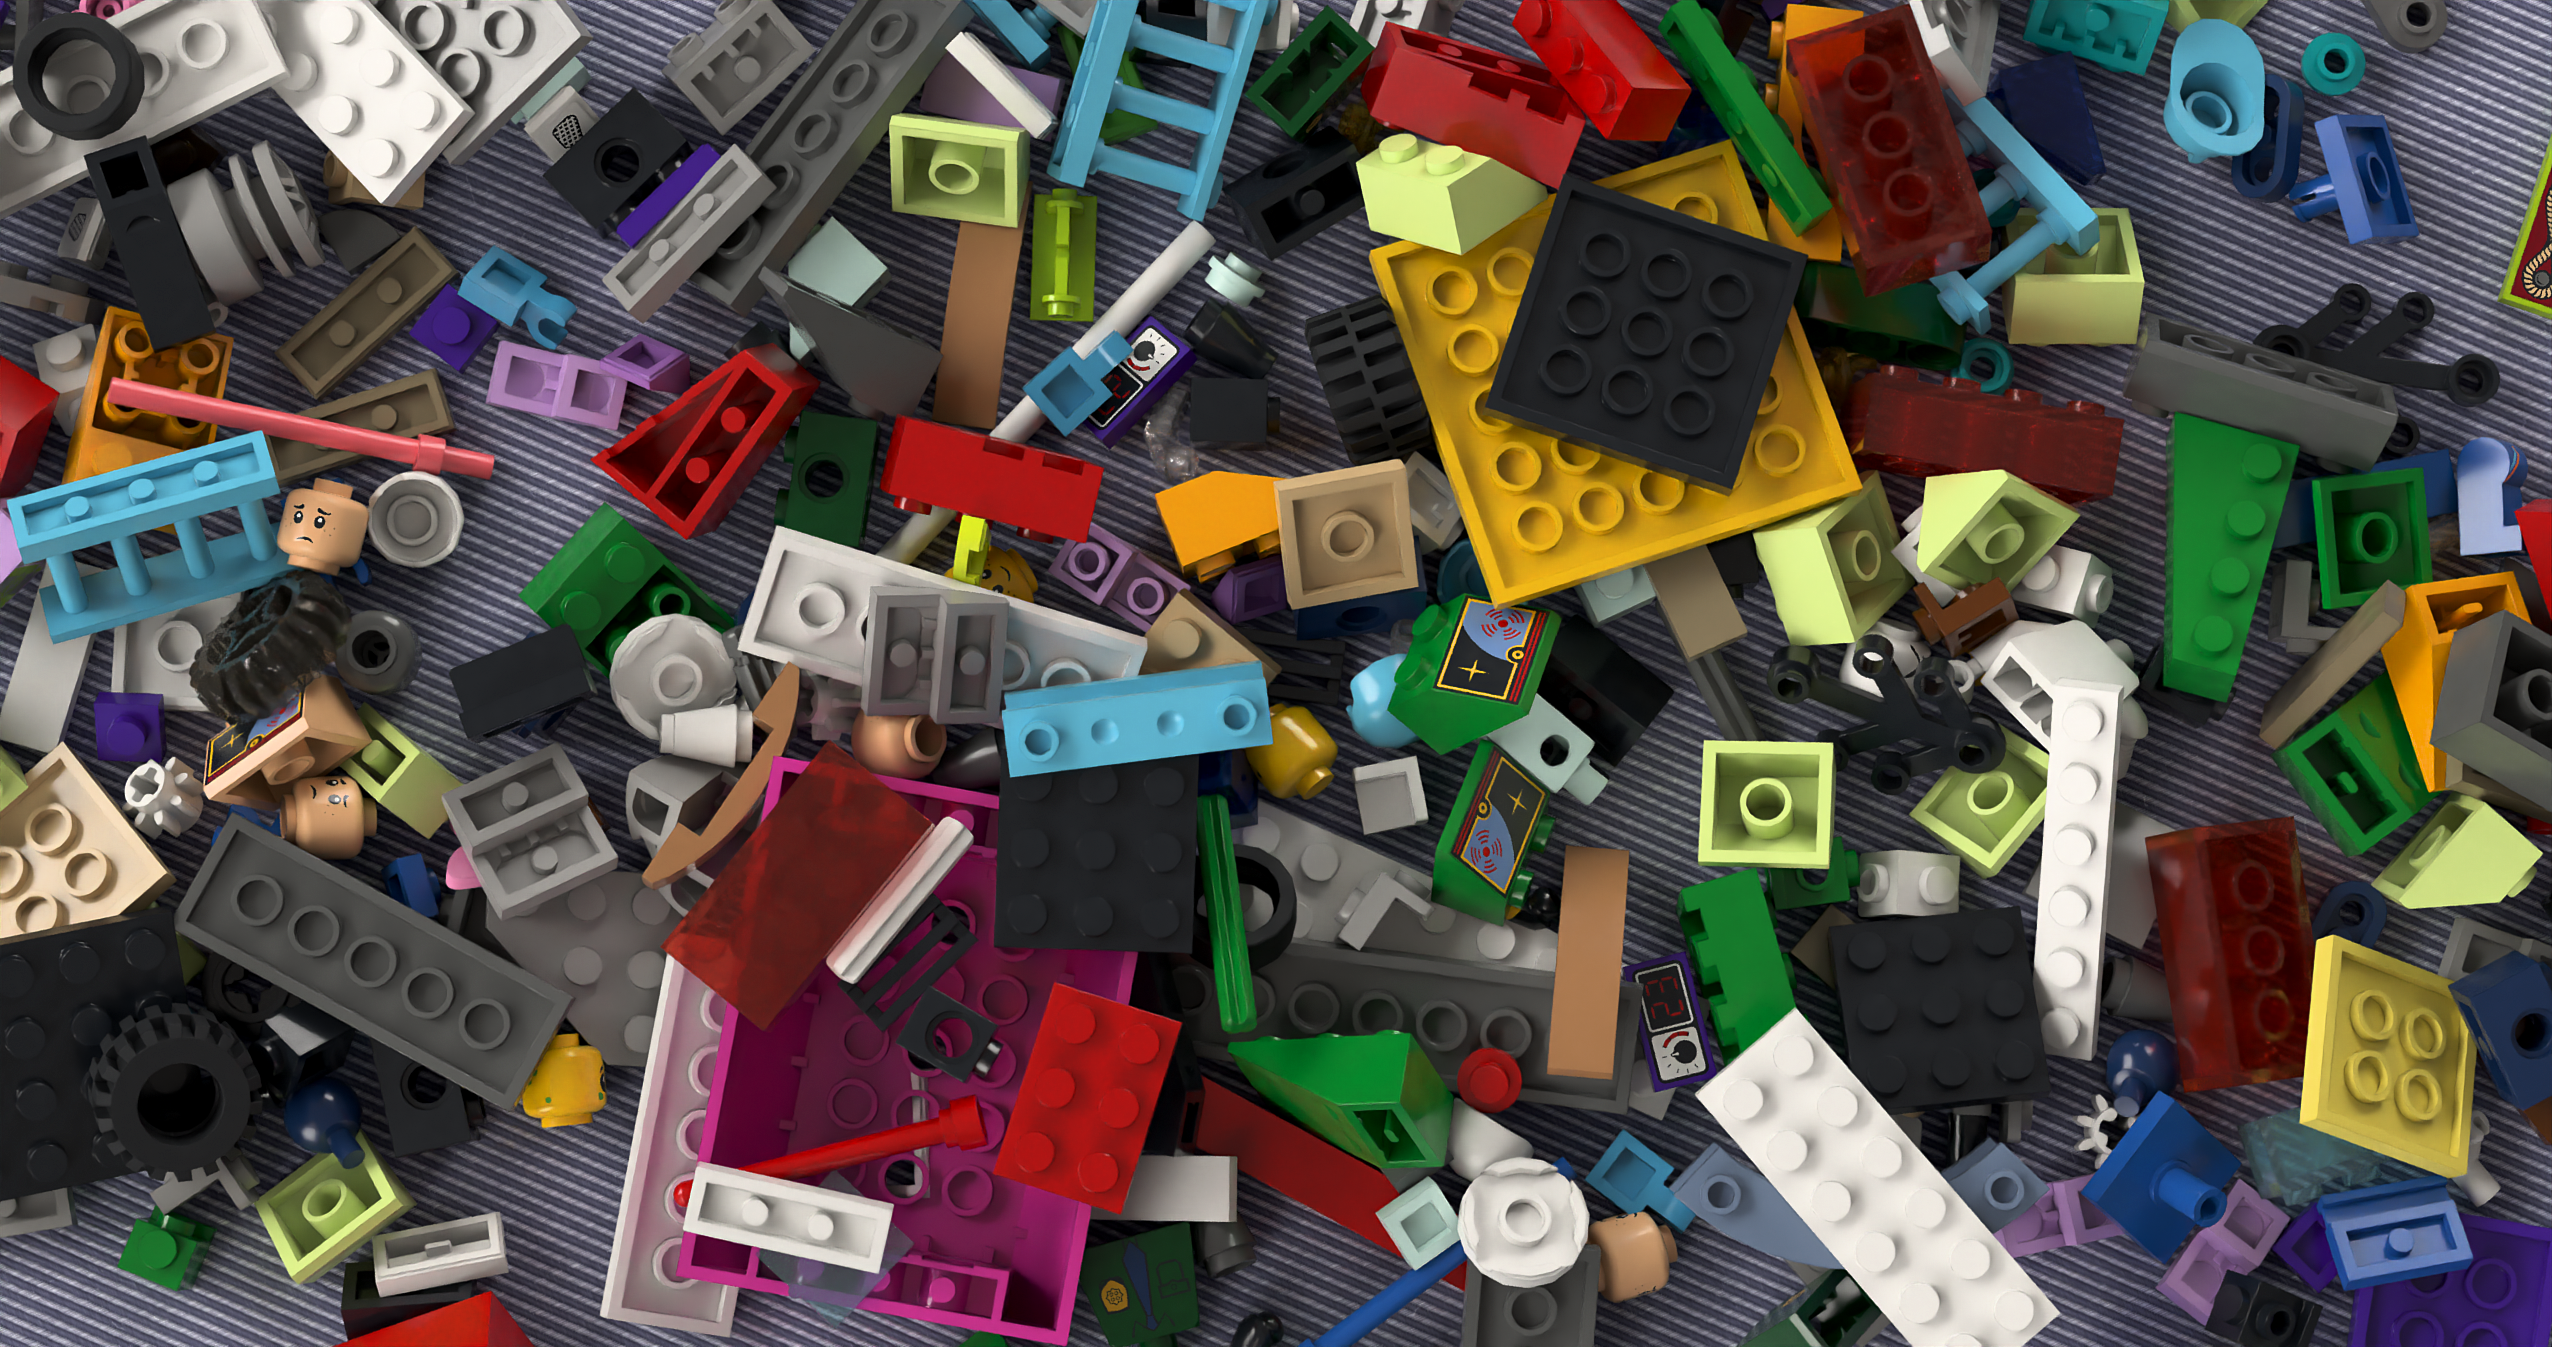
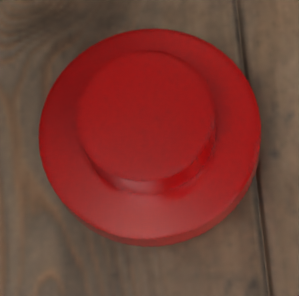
M1482 1048L1469 1054L1462 1062L1458 1071L1457 1086L1466 1104L1483 1113H1497L1509 1108L1518 1098L1522 1088V1072L1517 1061L1507 1052L1497 1048Z

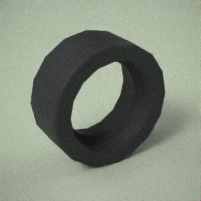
M84 12L58 13L36 24L20 42L13 61V88L23 110L44 128L75 141L96 140L120 130L137 112L145 90L144 65L135 45L106 20ZM87 39L100 44L109 52L115 65L116 79L110 95L98 108L88 113L70 114L59 110L48 100L43 89L42 75L48 59L61 45L72 40Z
M1233 844L1238 883L1253 885L1267 893L1272 899L1274 908L1272 917L1267 924L1253 932L1245 933L1250 971H1254L1278 959L1291 943L1297 921V897L1293 878L1279 859L1258 847ZM1198 855L1196 856L1193 950L1192 954L1189 955L1194 960L1214 970L1209 928L1199 920L1197 913L1198 901L1204 894Z

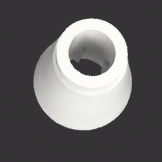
M736 704L678 712L674 713V715L661 714L659 733L660 753H672L675 756L734 768L735 762L751 761L753 739L752 711L737 710Z

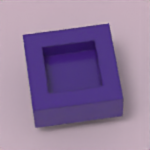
M447 283L409 331V334L460 374H463L501 324L481 308L457 295L458 291Z
M99 692L94 702L98 760L148 762L150 759H153L156 762L162 763L167 752L163 694Z
M2310 1202L2279 1235L2270 1251L2313 1293L2319 1294L2338 1272L2325 1235L2327 1228L2323 1216L2318 1213L2317 1202Z

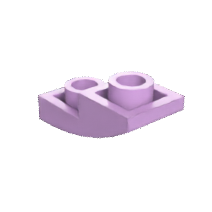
M949 51L946 52L925 81L919 106L920 110L960 120L1025 128ZM1005 65L1057 117L1065 80ZM1053 131L1044 139L1045 141L1051 142Z
M1092 522L1086 544L1067 539L1047 571L1097 605L1107 606L1144 632L1150 629L1181 589L1185 587L1193 594L1197 586L1163 564Z

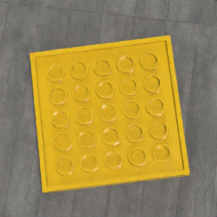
M1731 139L1590 182L1770 242ZM1557 193L1548 195L1546 200L1463 255L1406 239L1370 250L1369 261L1382 297L1389 303L1430 416L1433 439L1495 611L1790 518L1847 497H1855L1863 489L1794 304L1784 329L1730 496H1726L1483 415L1485 404Z

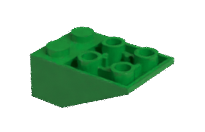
M606 502L598 508L518 594L551 628L563 624L570 625L574 630L583 656L609 680L614 655L618 647L630 631L651 618L675 613L696 617L721 634L734 627L733 618Z
M2387 668L2290 739L2282 748L2279 747L2270 754V757L2346 857L2363 854L2443 792H2428Z
M1382 1030L1375 1035L1344 1037L1334 1033H1322L1314 1038L1283 1040L1277 1037L1263 1036L1254 1041L1229 1042L1228 1053L1271 1112L1277 1117L1383 1169L1444 1167L1455 1098L1411 1033Z

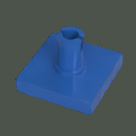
M2336 114L2314 122L2329 173L2302 183H2295L2289 192L2290 201L2299 198L2305 201L2315 197L2313 200L2292 206L2296 217L2301 222L2306 223L2313 218L2340 209L2350 245L2397 244L2420 236L2384 115Z
M2158 1091L2081 1191V1194L2148 1255L2165 1265L2195 1224L2203 1228L2211 1227L2223 1217L2227 1207V1196L2221 1190L2242 1163L2176 1100Z

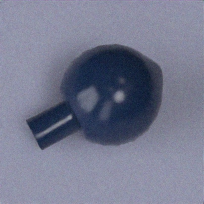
M2133 1029L2123 1033L2115 1040L2107 1057L2105 1081L2110 1092L2116 1097L2114 1108L2117 1113L2124 1117H2133L2138 1113L2140 1107H2146L2158 1091L2168 1096L2175 1091L2181 1076V1060L2173 1043L2164 1035L2153 1030Z
M323 1076L287 1097L283 1110L284 1125L288 1135L296 1144L313 1153H333L345 1169L355 1168L363 1162L365 1152L355 1139L361 1128L363 1109L356 1092L349 1084L333 1076Z

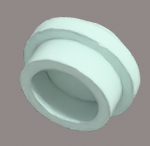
M1231 251L1226 260L1213 255L1208 262L1212 269L1205 278V281L1216 291L1238 305L1247 308L1254 296L1261 298L1265 293L1266 288L1257 281L1263 272L1242 256Z

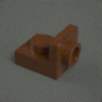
M1999 577L1986 584L1978 582L1967 586L1953 598L1951 605L1945 609L1941 608L1925 582L1913 588L1920 607L1911 613L1917 626L1931 646L1942 641L1953 659L1999 632L2010 623L2019 620L2012 596Z

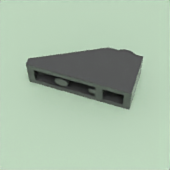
M763 266L758 276L759 280L829 377L851 395L847 405L879 422L882 421L885 413L896 417L897 413L912 417L943 354L916 334Z

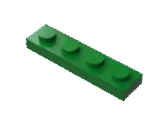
M1681 0L1672 5L1658 25V30L1798 238L1816 227L1833 207L1829 201L1830 193L1825 180L1815 168L1807 167L1793 147L1794 137L1789 126L1781 116L1770 113L1758 95L1759 86L1753 72L1744 62H1736L1724 44L1722 28L1713 13L1706 8L1701 9L1696 0Z

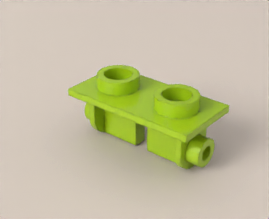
M1068 188L1053 189L1052 195L1034 194L1030 320L1093 322L1097 196L1077 195V190Z

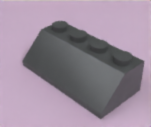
M2150 312L2145 314L2122 382L2123 397L2131 399V407L2139 412L2154 417L2167 418L2169 411H2176L2300 445L2299 451L2317 456L2315 462L2319 466L2341 474H2351L2354 468L2371 472L2399 417L2393 388L2390 385Z

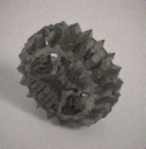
M310 569L300 572L298 570L288 572L283 578H272L267 586L263 588H255L251 596L243 602H237L236 608L227 616L220 618L221 623L217 628L206 634L205 645L196 650L195 661L191 664L188 674L191 676L189 685L198 694L197 698L210 712H213L217 717H221L230 726L240 723L245 726L254 723L258 718L261 720L269 718L273 711L279 707L286 708L290 700L299 693L305 694L306 687L314 679L322 677L321 672L327 664L336 660V650L345 645L348 638L346 633L350 630L353 621L350 618L351 609L344 603V597L331 583H328Z

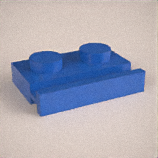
M2432 1175L2322 1195L2316 1207L2319 1215L2323 1216L2327 1228L2325 1235L2344 1291L2468 1269L2473 1260V1255L2454 1199L2450 1200L2446 1184L2448 1181L2446 1177Z

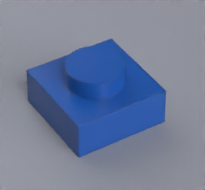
M421 853L398 858L380 870L388 896L430 919L439 914L437 904L441 902L440 885L431 867L425 868Z

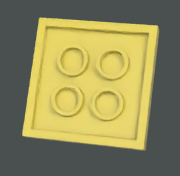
M2334 934L2316 940L2299 1123L2446 1178L2467 1174L2477 1047L2448 988V985L2455 981Z

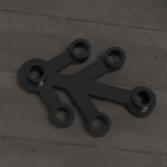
M2355 283L2345 284L2336 290L2330 298L2329 305L2299 328L2282 324L2274 325L2259 333L2252 342V344L2268 349L2283 347L2291 356L2383 384L2446 392L2454 403L2462 407H2476L2490 400L2496 394L2500 384V374L2497 366L2492 360L2481 354H2467L2453 362L2450 366L2377 356L2407 332H2417L2432 321L2434 305L2431 299L2421 292H2409L2399 298L2393 305L2391 314L2342 351L2314 347L2342 323H2356L2370 311L2371 297L2369 292L2363 286ZM2344 293L2354 294L2359 299L2360 311L2357 314H2348L2342 310L2340 299ZM2412 301L2421 306L2423 310L2421 322L2412 323L2404 317L2403 306L2406 302ZM2462 372H2470L2476 376L2479 384L2476 393L2469 394L2460 388L2458 379ZM2400 413L2396 425L2403 427L2407 431L2409 440L2405 447H2396L2388 439L2382 451L2393 457L2409 453L2417 446L2420 439V432L2416 423L2408 417L2401 416Z
M1869 634L1860 638L1855 647L1852 664L1858 674L1875 681L1883 697L1821 675L1819 658L1808 648L1798 645L1784 646L1778 649L1771 658L1767 673V684L1773 695L1781 702L1797 704L1810 698L1871 721L1842 731L1826 729L1816 735L1814 742L1833 743L1834 749L1840 752V754L1835 755L1836 773L1846 768L1850 756L1911 737L1932 743L1905 754L1887 751L1877 756L1871 773V783L1876 790L1883 794L1898 795L1907 789L1910 778L1949 766H1954L1966 773H1986L1997 768L2005 757L2007 742L2000 725L1987 714L1970 711L1954 682L1955 670L1953 666L1943 658L1928 657L1923 659L1917 666L1913 687L1921 698L1928 701H1936L1945 720L1922 711L1893 659L1894 647L1892 643L1881 635ZM1869 652L1876 653L1883 659L1878 661L1870 660L1864 654ZM1935 675L1940 677L1943 682L1933 683L1927 680L1925 676ZM1786 678H1793L1799 682L1791 681ZM1967 745H1974V746H1977V747H1979V748H1972V747H1969V746H1967ZM1883 770H1894L1898 772L1900 776H1888L1883 772Z

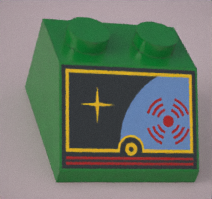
M1466 593L1440 606L1437 604L1429 606L1418 616L1413 624L1412 634L1414 637L1406 659L1395 673L1394 682L1396 686L1387 711L1440 755H1444L1529 715L1562 618L1553 610L1522 604L1495 611L1491 598Z
M1482 738L1436 847L1431 901L1503 927L1511 906L1522 909L1526 902L1534 879V873L1527 871L1526 868L1533 851L1544 855L1555 828L1556 818L1547 815L1551 791L1496 744Z

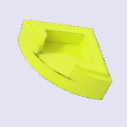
M966 515L962 516L953 568V579L978 587L981 585L992 537L985 519Z

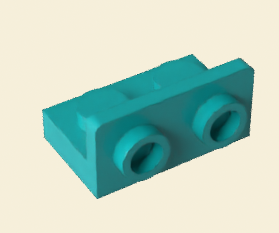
M2031 0L2026 13L2022 40L2035 43L2037 47L2048 53H2069L2093 60L2102 68L2112 72L2130 71L2144 76L2167 17L2170 0Z

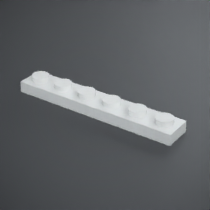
M2060 677L2054 684L2033 986L2045 1054L2091 1061L2097 1052L2124 686Z

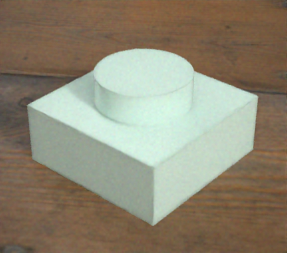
M1429 1176L1375 1213L1407 1264L1415 1271L1460 1240L1457 1230L1458 1217L1436 1182Z

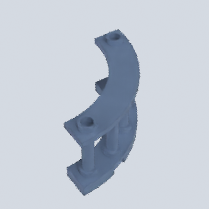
M1988 1136L1969 1154L1947 1169L1939 1172L1992 1234L2025 1213L2050 1190L2002 1142L1997 1144ZM1714 1141L1669 1186V1189L1674 1192L1673 1195L1701 1219L1729 1237L1750 1247L1796 1263L1829 1269H1845L1764 1175L1753 1171L1733 1158Z

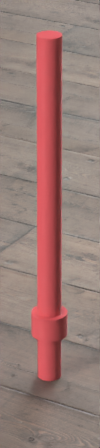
M116 377L111 378L107 402L251 432L262 430L265 435L412 464V471H423L434 476H438L442 470L490 480L493 471L494 455L446 446V439L419 434L417 439Z

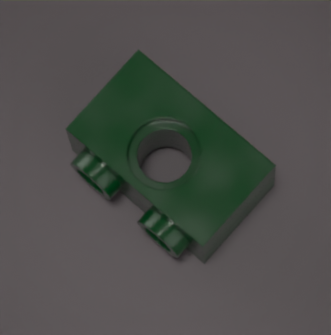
M801 410L799 426L791 425L786 434L783 461L787 464H793L790 489L779 488L774 512V526H782L864 551L882 432L878 421ZM832 466L838 468L843 473V484L840 490L835 495L827 498L813 495L809 489V481L812 474L821 467Z

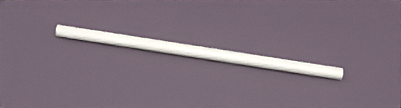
M1193 220L1082 336L1072 349L1083 359L1113 330L1125 338L1216 243L1214 237L1201 224ZM1026 395L989 436L1025 444L1048 418L1031 398ZM933 505L930 515L914 513L875 555L910 565L956 516L957 511ZM773 661L772 666L777 677L786 664ZM742 694L734 704H736L737 710L750 711Z

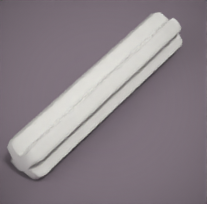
M951 817L943 818L828 955L826 961L829 968L838 977L851 984L857 983L971 847L974 842V836L965 825Z

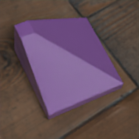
M641 333L599 360L600 369L648 390L683 394L690 389V355Z
M1282 554L1231 568L1224 575L1212 592L1211 602L1230 625L1287 608Z

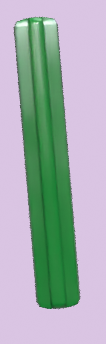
M1220 794L1198 797L1196 838L1221 1026L1228 1034L1250 1032L1256 1028L1257 1015L1227 799Z

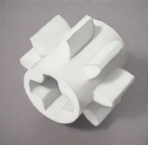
M802 669L796 716L798 727H812L811 734L813 740H839L841 733H851L855 718L862 709L860 707L862 687Z
M172 757L167 762L165 768L153 759H150L148 763L138 767L128 778L125 786L127 803L122 807V811L135 819L134 827L154 840L161 834L163 829L178 837L181 832L191 828L201 815L203 800L200 794L204 791L203 783L193 777L194 770L176 757Z
M2095 1094L2091 1096L2095 1111L2089 1117L2073 1116L2072 1120L2077 1125L2084 1127L2085 1138L2078 1141L2073 1147L2075 1151L2092 1149L2098 1153L2095 1159V1169H2099L2119 1143L2112 1142L2109 1148L2106 1147L2108 1136L2099 1132L2101 1122L2114 1121L2119 1116L2118 1128L2127 1132L2141 1113L2133 1117H2124L2117 1113L2114 1107L2109 1108L2105 1098L2100 1094Z

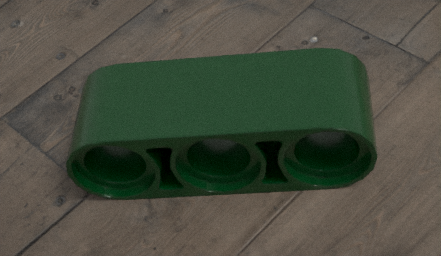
M1806 262L1793 304L1809 345L1931 371H1949L1957 368L1962 362L1968 321L1959 325L1947 314L1937 298L1941 291L1936 286L1824 262Z

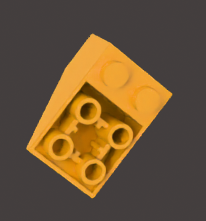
M108 306L69 443L61 485L214 443L218 425L107 402L111 378L116 377L223 399L234 338L215 333L155 354L140 313ZM174 523L153 529L177 535Z
M1212 471L1154 494L1156 510L1183 578L1188 579L1197 575L1200 584H1204L1224 577L1229 569L1235 568V560L1257 552L1259 560L1282 554L1273 481L1287 478Z
M2514 571L2409 586L2403 590L2406 592L2403 626L2380 649L2429 793L2450 790L2445 788L2447 753L2429 744L2454 632L2504 609L2532 625Z

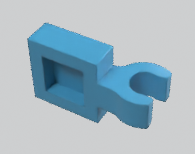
M493 245L464 276L457 294L510 327L521 317L526 322L531 336L540 345L553 350L566 338L568 331L563 327L577 312L576 306L568 299L553 295L544 290L548 279L547 276L496 245Z
M1115 330L1106 336L1083 359L1080 358L1071 346H1068L1023 386L1022 389L1066 437L1113 395L1101 379L1133 351V348Z
M1624 1129L1583 1181L1623 1213L1633 1214L1642 1212L1645 1206H1647L1660 1219L1680 1234L1685 1231L1696 1216L1692 1210L1673 1195V1191L1663 1184L1675 1168Z

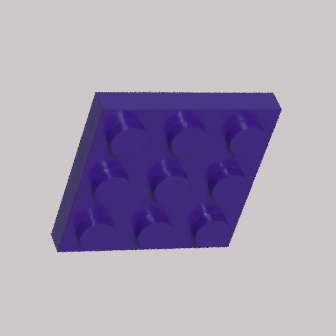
M2458 1213L2473 1255V1260L2468 1269L2355 1289L2346 1347H2548L2552 1324V1228Z

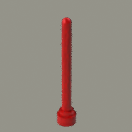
M976 1094L950 1100V1107L938 1110L939 1117L734 1169L795 1181L946 1143L948 1149L960 1146L961 1151L964 1152L988 1146L989 1140L979 1099ZM694 1179L683 1181L675 1187L673 1196L679 1206L688 1207Z

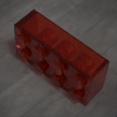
M1910 3L1786 40V73L1823 179L1828 186L1829 196L1865 298L1989 261L1992 229Z
M1890 365L1881 366L1880 373H1868L1865 375V378L1844 388L1839 426L1855 467L1923 480L1931 476L2003 469L2074 508L2113 496L2124 419L2104 416L2106 407L2086 401H2067L2066 408L2043 404L2044 395L2021 389H2006L2004 397L1981 393L1982 384L1974 380L1945 377L1943 378L1942 385L1918 381L1919 371Z
M829 739L660 948L761 1030L771 1033L827 964L828 955L936 826Z
M2294 816L2195 827L2145 837L2184 1093L2304 1077L2315 947Z

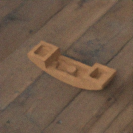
M1028 181L1017 228L969 221L960 222L940 353L943 354V357L938 365L932 422L990 431L996 428L1005 371V353L1021 249L1025 241L1033 181Z
M788 661L753 712V724L768 733L769 737L702 835H697L678 822L641 876L643 884L653 890H657L694 871L722 849L746 824L758 808L767 792L773 756L785 758L793 734L799 703L800 670L797 666Z
M1566 845L1547 1074L1612 1080L1624 939L1629 850Z

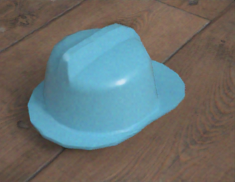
M2201 19L2188 25L2175 41L2171 56L2170 91L2165 101L2163 120L2166 131L2173 141L2188 153L2189 163L2199 164L2207 158H2214L2220 155L2238 156L2251 151L2262 138L2265 93L2263 58L2254 41L2241 28L2222 19Z

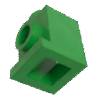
M1842 836L1833 838L1829 869H1825L1826 877L1821 884L1813 885L1808 883L1803 876V868L1763 867L1766 890L1775 912L1844 903L1851 900L1849 888L1860 887V871L1855 849L1843 850Z
M155 1205L151 1217L137 1218L117 1267L175 1291L192 1289L217 1229L174 1211L164 1215L159 1207Z

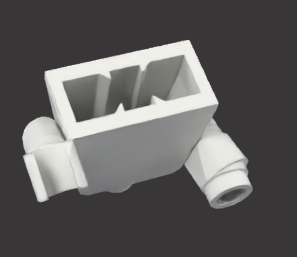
M2075 619L2054 626L2050 623L2017 620L1971 651L1970 653L1974 658L1967 663L1960 660L1948 661L1955 670L1954 681L1964 685L1958 689L1967 705L1973 697L1974 681L1985 674L1980 682L2048 751L2050 748L2054 684L2060 677L2124 686L2117 781L2125 777L2137 739H2142L2148 734L2147 717L2132 697V694L2139 686L2138 676L2132 671L2134 666L2132 650L2121 640L2113 639L2104 642L2085 622ZM1936 676V683L1943 682L1940 677Z

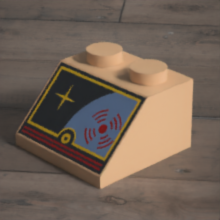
M306 670L295 672L282 679L275 686L276 693L258 706L244 708L233 714L225 723L227 728L210 739L207 744L203 790L208 799L274 812L280 808L282 794H291L294 784L300 778L324 777L372 743L371 737L339 678Z

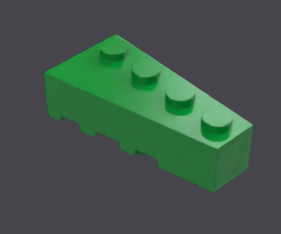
M2174 412L2166 439V549L2164 560L2166 603L2164 607L2163 686L2223 703L2227 702L2240 664L2300 445Z
M1756 867L1681 889L1675 908L1702 997L1708 1000L1711 1010H1708V1016L1724 1067L1729 1065L1792 1009L1797 1008L1792 994V990L1797 989L1794 970L1787 952H1780L1774 929L1778 928L1776 914L1768 892H1763ZM1803 1013L1804 1018L1810 1023L1807 1014Z

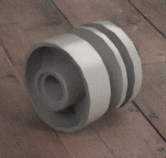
M268 140L252 146V153L260 173L259 176L254 177L248 165L238 153L229 157V169L234 187L224 191L219 181L206 168L167 185L169 200L194 269L201 279L205 278L210 288L225 307L264 290L263 274L259 264V260L269 257L275 268L286 279L296 276V268L288 248L292 245L295 246L299 255L310 269L325 263V255L318 234L319 223L309 198L293 169L279 157Z

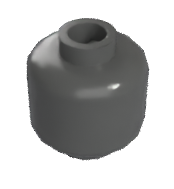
M368 610L352 616L341 626L334 640L333 659L338 673L350 686L369 695L388 696L402 691L415 679L422 663V646L417 633L406 621L387 611ZM381 645H390V648L384 651H381L377 647ZM373 653L378 656L377 666L373 662Z

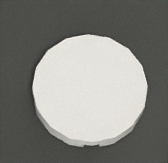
M677 613L651 618L630 631L615 652L609 674L612 700L629 725L649 739L659 740L661 714L674 715V713L734 704L737 688L735 687L737 677L733 667L737 665V662L733 658L729 659L721 640L722 634L700 618Z
M1516 1157L1493 1163L1483 1170L1479 1177L1473 1180L1460 1203L1457 1230L1465 1254L1481 1273L1503 1285L1532 1288L1554 1282L1573 1268L1588 1238L1590 1215L1582 1191L1572 1180L1569 1182L1565 1176L1557 1172L1558 1168L1544 1160Z

